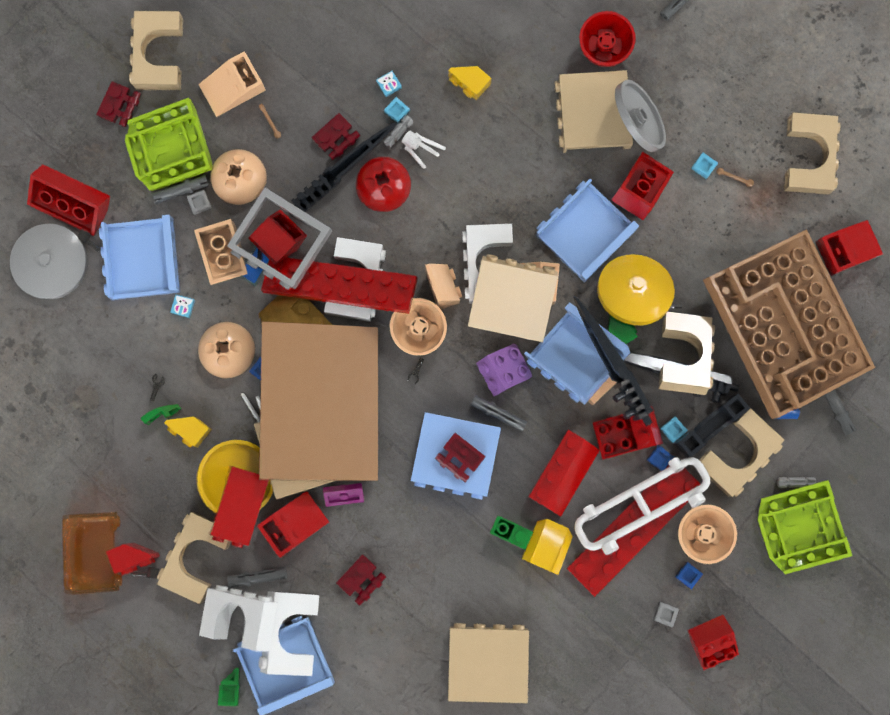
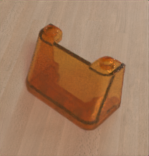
M117 512L63 515L62 543L65 594L76 595L119 591V586H122L121 574L118 575V573L114 574L106 551L115 548L114 532L117 530V527H120V516H117Z

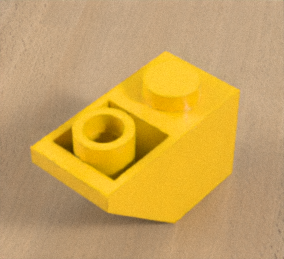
M478 66L451 67L448 73L449 80L455 86L459 85L464 89L463 92L467 97H473L475 100L491 85L492 78Z
M197 417L170 419L164 422L168 426L167 430L174 436L180 435L183 438L182 442L190 448L192 446L198 448L212 430Z

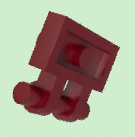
M111 81L96 115L114 124L119 117L121 118L119 125L126 127L128 120L133 117L132 112L135 106L137 107L140 102L138 99L141 93L134 90L132 96H128L129 88ZM124 103H128L125 111H121Z
M338 113L311 138L324 152L331 148L333 151L328 156L331 160H334L338 156L341 157L344 154L343 151L350 145L353 146L361 135L356 130L350 135L348 131L352 129V125ZM342 137L345 138L339 146L335 144Z
M454 433L443 447L449 452L448 455L444 457L441 453H438L435 459L441 463V467H446L451 471L456 479L460 478L466 483L470 476L464 471L468 467L474 472L486 456L457 433ZM453 457L463 463L460 468L451 462Z
M362 554L336 584L349 596L356 591L359 596L354 601L360 606L364 601L369 600L370 594L376 588L382 586L386 576L380 572L375 577L372 572L377 567ZM368 578L371 583L365 589L361 588L360 585Z

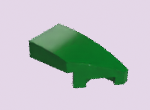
M178 404L158 407L146 413L140 419L144 424L150 425L161 415L170 419L182 408Z
M235 668L228 677L220 682L218 706L239 707L240 668Z

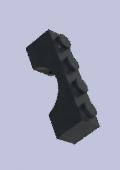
M735 394L674 444L686 458L692 457L715 435L739 419L751 408L739 394Z

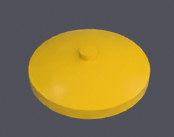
M630 254L613 259L602 270L597 284V293L603 308L615 319L630 325H648L660 320L668 312L674 300V283L668 271L657 261L643 255Z
M244 440L225 441L214 446L201 460L196 477L197 489L203 502L213 512H217L230 466L260 474V447ZM270 480L268 481L260 509L266 505L272 496L273 488Z

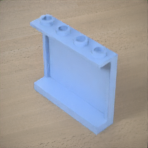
M591 179L587 182L582 181L576 188L577 192L573 196L569 194L563 201L564 205L560 209L556 207L550 214L551 218L547 222L542 221L536 228L538 230L536 236L584 283L639 227L635 221L631 222L604 197L591 184Z
M162 215V218L115 224L101 222L99 236L103 240L101 256L104 258L105 263L102 266L103 276L106 277L104 293L108 298L118 300L180 293L174 220L170 215Z
M569 302L565 307L567 313L547 334L543 342H540L531 354L527 352L524 354L528 359L526 362L532 368L538 367L541 370L540 373L546 379L552 378L555 381L554 384L561 391L567 390L570 393V398L577 403L580 401L585 405L610 376L584 326L577 307ZM601 326L624 361L631 353L628 346Z
M425 412L411 481L415 482L414 486L425 488L427 484L434 486L433 490L444 492L445 488L453 490L452 494L463 496L464 492L471 493L472 498L481 500L483 496L487 497L501 428ZM454 433H457L486 456L474 472L468 467L464 471L470 476L466 483L460 478L456 479L451 471L446 467H441V463L435 459L438 453H441L444 457L448 455L449 452L443 447ZM455 457L451 459V462L458 468L463 464Z
M302 615L291 620L292 624L287 626L282 623L279 628L278 638L280 645L288 653L314 655L312 676L261 673L259 659L262 657V651L242 648V641L237 643L238 647L233 649L234 652H237L259 708L257 711L259 715L268 714L334 685V678L309 617L303 618Z

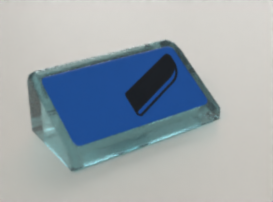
M255 246L250 254L268 265L269 258ZM246 259L245 264L248 274L240 276V278L256 286L264 270L260 267L256 269L246 263L248 261Z

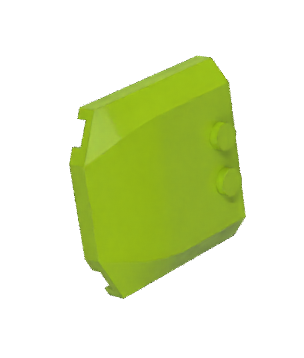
M190 98L128 120L129 128L128 134L125 136V143L135 176L150 191L153 192L213 170L211 156L197 111Z
M829 480L761 498L757 518L769 558L784 574L853 556L837 512Z

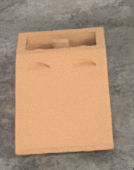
M245 51L226 61L198 84L216 117L266 90Z

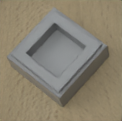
M205 190L187 196L194 215L212 208Z
M659 602L653 620L673 627L679 609Z

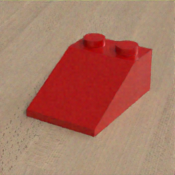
M642 152L618 188L612 201L639 219L644 220L653 209L674 172Z

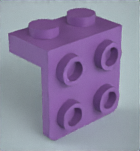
M516 344L489 354L477 362L479 371L483 375L488 389L492 392L493 396L499 395L505 390L532 377V373Z

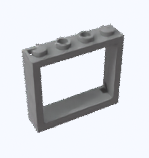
M264 188L227 247L231 249L230 253L240 259L241 256L248 260L246 263L255 269L257 267L264 270L263 274L270 279L276 277L281 280L279 282L281 286L288 290L290 287L296 289L332 233V230L269 189ZM266 200L271 201L320 232L291 279L237 246Z

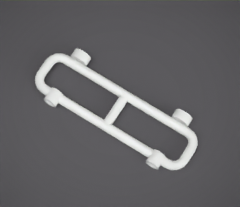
M676 457L668 462L670 467L597 507H594L593 504L586 506L583 509L584 514L577 518L574 526L581 544L588 550L602 548L605 555H609L619 549L615 540L686 501L690 503L692 508L701 505L706 501L702 493L710 485V476L700 460L693 457H688L681 461ZM688 465L695 466L702 477V483L651 512L640 492L673 473L682 471ZM633 496L644 516L599 541L591 543L582 529L583 523L596 518L602 512Z

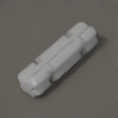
M406 115L401 120V123L399 122L390 132V136H386L383 143L391 148L395 141H398L407 131V127L409 128L413 124V120Z
M779 477L777 479V486L779 488H787V486L788 488H800L816 483V478L806 477V479L805 477H788V479L787 477Z

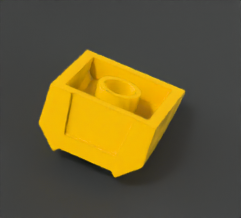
M549 519L537 521L521 559L558 575L573 537L569 528Z

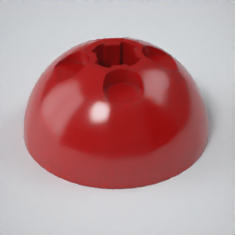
M602 11L590 16L584 22L579 35L580 47L585 57L593 64L602 67L616 66L625 61L632 53L636 41L635 31L629 20L623 15L612 11Z
M376 157L367 161L360 168L356 177V192L360 201L374 211L389 212L399 208L407 200L411 191V178L407 169L402 163L390 157Z

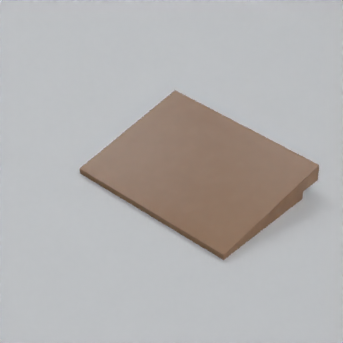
M807 229L703 280L771 419L779 418L794 409H799L875 368Z
M262 322L260 480L378 481V327Z

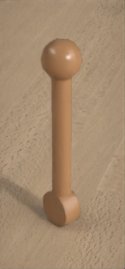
M260 104L259 108L274 131V137L280 138L281 133L274 126L265 106Z
M723 168L717 169L718 175L723 174L743 182L747 187L754 185L752 179L746 180L724 171Z

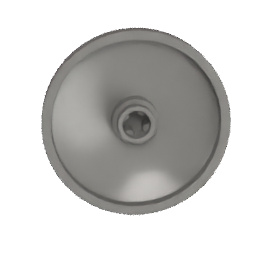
M625 80L618 84L615 89L616 105L629 133L647 151L655 152L663 148L666 142L665 128L651 98L634 81Z
M41 224L30 228L18 238L10 255V270L17 285L26 293L46 300L58 299L73 292L82 282L88 265L87 252L80 238L69 229L57 224Z

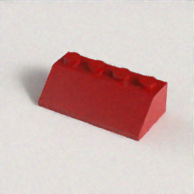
M44 164L30 174L27 205L92 236L96 235L108 211L110 195Z
M567 430L533 486L528 498L561 517L600 450L582 437Z

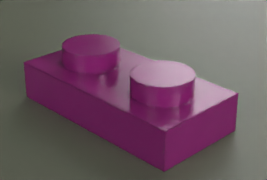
M362 483L323 487L326 507L364 502Z

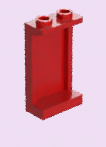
M230 466L209 535L213 536L212 540L222 543L224 539L232 541V546L243 548V545L249 546L269 480H260V474Z

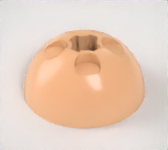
M242 149L227 151L219 156L213 164V170H211L212 187L218 197L227 203L242 205L252 202L261 194L266 185L267 175L262 161L249 151Z
M413 298L409 314L393 312L390 320V333L395 344L401 350L411 355H426L435 351L444 341L447 332V321L443 311L434 302L424 298Z
M221 322L211 326L204 332L199 342L198 355L203 367L212 375L220 378H233L241 375L250 367L255 355V344L251 334L241 325L233 322Z
M701 505L691 509L684 515L679 524L678 538L683 551L691 559L704 564H713L724 560L731 554L737 541V529L732 517L725 510L714 505Z

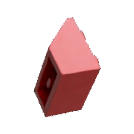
M278 210L270 215L248 239L276 265L297 251L307 235L282 210Z
M134 542L122 544L106 551L114 574L121 573L122 575L138 570L137 566L139 565L141 568L156 562L155 558L160 557L159 552Z
M724 615L687 630L703 670L713 668L717 664L731 660L739 655L734 631Z

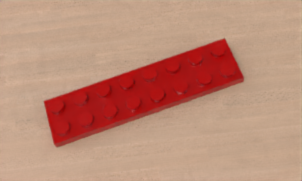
M285 258L275 265L269 259L268 265L291 279L303 260ZM313 261L296 289L290 287L288 290L279 284L281 280L276 277L270 279L265 275L261 291L268 294L409 314L418 278L416 275Z
M684 468L682 471L673 473L644 489L641 495L652 512L699 486L700 483ZM634 499L592 543L644 516L636 500ZM688 501L615 540L619 546V549L615 552L605 555L602 548L598 550L585 549L566 569L595 597Z

